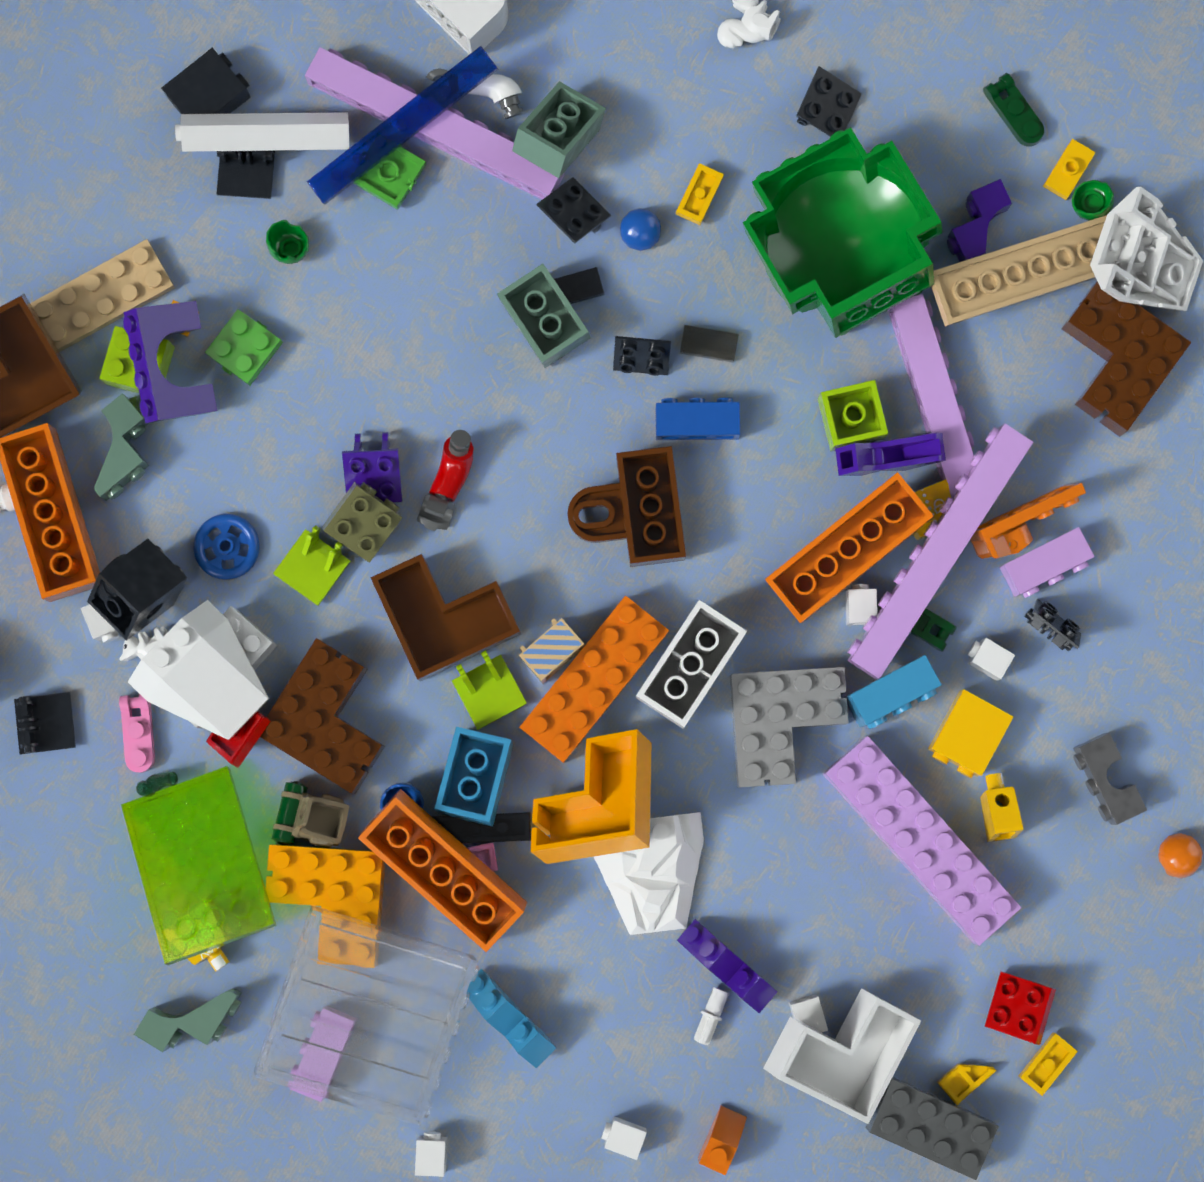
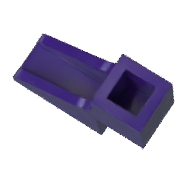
M1001 179L973 190L968 195L965 206L971 218L974 217L975 220L952 229L947 240L949 251L952 255L956 254L959 262L986 254L989 222L996 216L1008 211L1012 205Z
M931 433L884 442L854 443L835 448L839 476H864L879 471H906L946 461L942 433Z
M696 919L677 939L699 962L758 1013L776 995L777 991Z

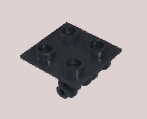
M818 66L796 114L798 117L797 123L803 126H807V123L830 137L837 131H845L862 93Z
M275 150L217 151V157H220L217 196L271 199Z
M574 177L536 204L574 244L591 231L593 233L599 231L602 227L601 223L611 217V214Z
M615 336L613 371L668 376L671 341Z
M1037 599L1034 609L1030 608L1024 616L1028 619L1027 623L1036 630H1039L1045 623L1046 625L1040 633L1044 634L1050 627L1052 631L1048 634L1047 639H1051L1057 633L1051 641L1061 650L1066 649L1069 652L1073 646L1078 649L1081 639L1079 626L1068 618L1064 620L1056 614L1058 610L1047 601L1042 603Z
M70 692L34 697L23 696L14 699L19 755L76 748Z

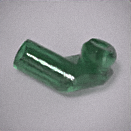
M175 772L153 774L146 781H140L136 786V791L144 798L153 797L164 787L176 785L178 783V776Z

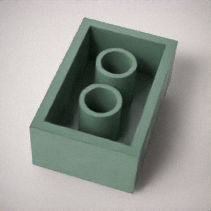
M559 81L518 127L512 151L555 177L560 178L599 132L606 108Z
M541 264L497 293L504 308L544 368L591 338L589 331L544 264Z

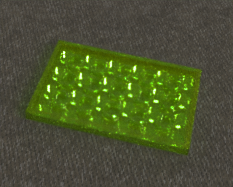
M228 766L121 804L163 960L166 965L177 963L277 926L232 773Z

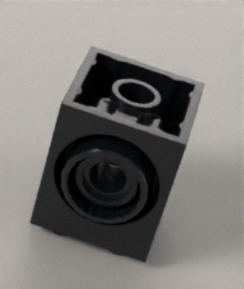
M146 539L127 554L116 557L99 573L87 602L127 641L175 604L188 577L178 565H175L164 554L159 546Z

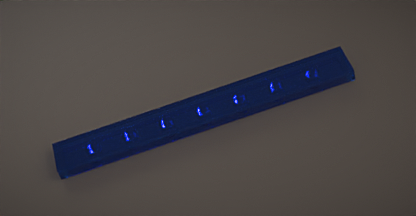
M482 46L478 47L314 175L307 183L321 202L326 205L499 69Z

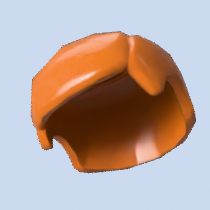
M1177 833L1168 836L1160 844L1159 862L1169 876L1180 879L1192 876L1202 863V849L1192 836Z

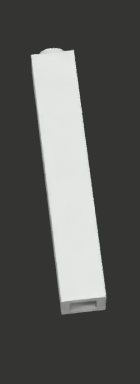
M348 112L181 114L180 124H175L176 141H181L182 152L349 149Z

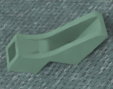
M123 393L101 410L111 425L113 440L94 489L99 497L106 501L109 498L113 500L124 491L123 487L130 481L135 482L140 479L146 472L144 469L149 466L128 441L131 438L136 439L141 436L146 430L145 426L149 423H145L144 416Z
M230 989L185 1015H171L153 1007L147 1011L133 1035L161 1052L168 1050L169 1047L175 1048L183 1035L179 1032L180 1029L206 1045L212 1043L213 1040L218 1042L227 1028L223 1024L228 1015L233 1017L242 1003L238 1000L242 993L236 989Z

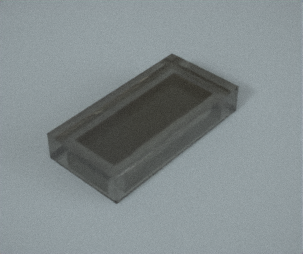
M684 325L680 354L734 363L739 334Z

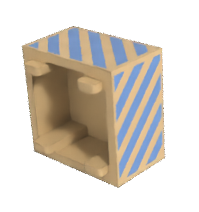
M553 618L551 620L553 626L527 649L523 645L520 647L522 653L519 657L542 684L573 659L585 646L562 618L558 622Z

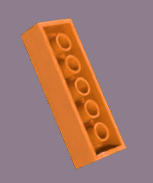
M45 423L1 437L0 462L41 598L53 602L93 589L100 570L57 429L49 423Z
M897 472L765 580L799 623H803L932 520L934 516Z
M625 595L519 728L561 762L565 763L668 635L670 630Z
M401 789L363 829L358 837L362 843L485 952L497 942L525 911L527 905L525 899Z

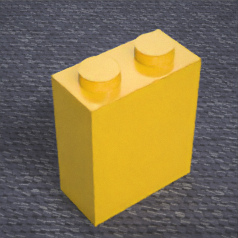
M965 689L960 690L928 750L933 752L932 757L946 765L950 761L959 766L957 771L972 779L973 775L977 777L982 776L1013 716Z

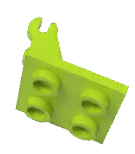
M315 525L312 528V532H309L307 529L303 531L273 574L319 606L351 561L341 554L343 544L339 541L333 549L319 539L321 528Z
M486 650L481 653L486 663L467 673L462 665L459 664L456 668L461 676L451 680L477 730L527 704L502 655L500 654L490 659Z

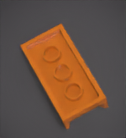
M1083 484L1063 485L979 525L970 539L977 556L981 559L989 557L996 559L1019 553L1033 541V537L1025 522L1030 519L1038 518L1040 520L1055 513L1053 508L1057 509L1062 506L1066 508L1080 501L1078 497L1086 493Z

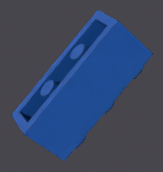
M676 398L661 399V403H656L655 407L656 440H738L740 436V402H733V398H717V402H705L704 398H691L689 402H678Z

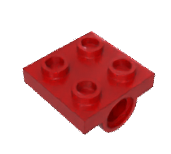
M1000 972L985 1027L1040 1045L1056 989Z

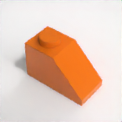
M720 1105L699 1153V1164L726 1176L738 1148L747 1117Z

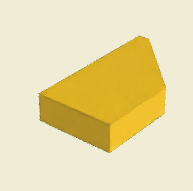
M958 1063L940 1078L937 1083L950 1099L958 1105L995 1073L996 1070L992 1066Z

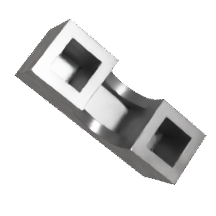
M1110 733L1102 734L1073 748L1076 753L1073 755L1074 761L1079 770H1084L1088 778L1085 781L1086 786L1092 796L1096 795L1100 803L1098 810L1105 822L1109 821L1110 825H1118L1147 811L1135 785H1127L1116 789L1107 780L1109 766L1122 759Z

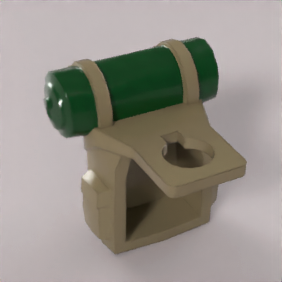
M298 781L286 782L284 791L281 793L282 799L276 822L273 824L271 839L279 845L294 844L296 838L309 839L310 844L320 847L331 848L332 845L338 846L346 827L349 805L345 804L343 799L330 796L329 794H322L321 797L308 794V787Z

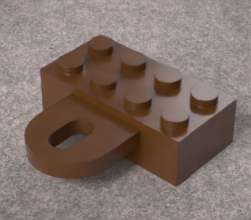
M672 446L616 453L619 483L584 488L570 501L567 513L568 522L575 535L590 543L626 539L630 567L685 561L686 551ZM605 507L609 511V517L602 522L584 523L579 519V513L585 508Z

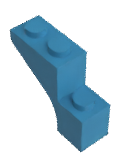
M480 969L461 988L483 1018L504 1035L516 1052L535 1068L556 1049L547 1035L516 1006L483 969Z

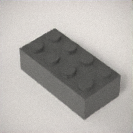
M892 1077L869 1124L866 1125L869 1133L974 1180L978 1178L999 1127L989 1119L895 1077Z

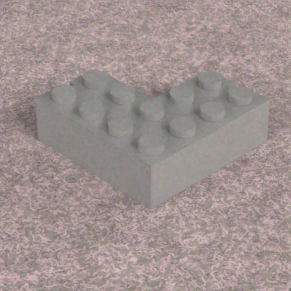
M845 667L730 675L737 788L765 786L764 780H768V786L796 784L792 728L846 725L849 723L847 698H841V694L846 693Z

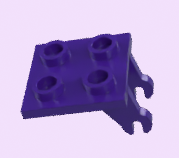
M382 432L381 450L362 451L361 433H357L354 436V450L342 451L346 493L354 482L359 485L365 482L377 491L375 496L383 502L386 498L392 502L403 501L398 448L389 449L388 432Z

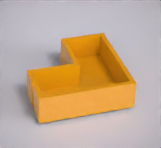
M638 729L586 738L584 790L533 799L532 823L537 827L532 828L531 853L544 863L551 864L650 848L652 743Z
M269 845L267 871H273V873L266 877L264 902L321 906L317 964L376 967L379 955L385 862L373 851Z

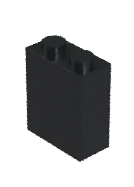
M213 47L161 87L166 97L180 114H231L251 98L247 90L250 85L240 73L235 75L230 69L233 65L223 52L218 55Z

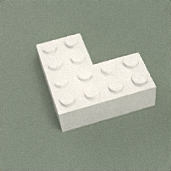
M861 988L835 1039L790 1017L763 1069L777 1079L869 1124L921 1020Z

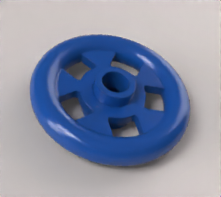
M220 514L205 521L198 529L193 543L194 556L200 568L211 577L222 580L235 579L246 574L257 561L260 550L258 534L254 527L246 519L234 514ZM232 525L242 530L238 538L228 533ZM217 527L221 534L212 541L208 534ZM230 542V549L223 551L221 549L222 543ZM240 544L249 545L246 557L238 555L241 548ZM212 547L216 558L209 561L205 550ZM234 559V568L223 569V560L229 561Z

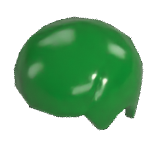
M1097 180L1083 182L1075 189L1072 196V206L1075 213L1080 218L1088 221L1106 216L1114 205V193L1108 183Z
M281 220L273 223L266 232V245L270 255L275 260L284 264H293L303 260L308 253L309 238L300 225L296 226L290 224L287 220Z

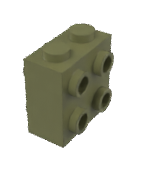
M354 482L322 528L328 535L370 563L398 525L402 516L397 512L400 507L386 498L383 502L375 496L377 491L365 482L362 485Z

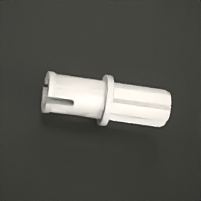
M716 987L712 988L705 1010L700 1012L703 1015L694 1036L695 1041L703 1045L710 1044L718 1021H722L720 1016L730 993Z

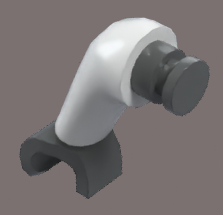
M441 68L433 69L426 76L427 79L434 82L441 78L448 79V90L437 96L440 103L451 100L460 91L461 94L489 97L493 100L494 104L499 103L501 109L506 111V114H504L505 119L515 117L524 112L522 108L518 107V104H520L518 96L522 94L519 85L507 76L500 74H458V77H456L449 71Z

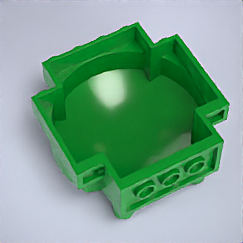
M850 127L845 131L835 132L827 141L821 144L810 146L806 149L805 153L796 158L786 159L776 169L762 172L752 181L754 193L764 211L752 213L742 223L746 235L765 266L773 287L784 299L792 315L798 311L804 313L817 308L834 337L837 338L910 297L919 295L923 290L934 285L933 263L924 247L929 244V240L942 234V222L893 141L886 144H878L867 154Z

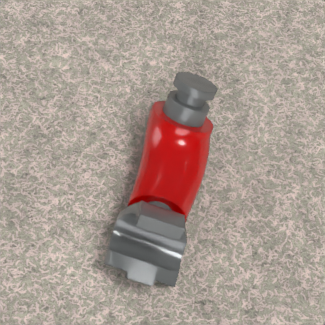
M465 430L454 431L451 437L444 442L440 466L429 491L432 495H425L417 517V521L424 524V527L433 531H436V529H448L455 509V505L451 502L455 501L469 475L473 462L474 447L470 434Z

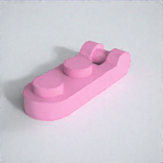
M140 694L139 697L132 698L129 695L120 696L119 706L122 717L126 766L133 772L143 773L150 770L155 763L151 703ZM140 708L141 716L132 717V709Z

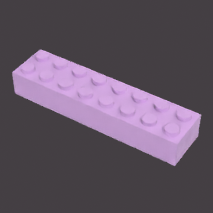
M868 736L858 741L823 773L824 777L973 944L980 946L1021 909L1020 905Z

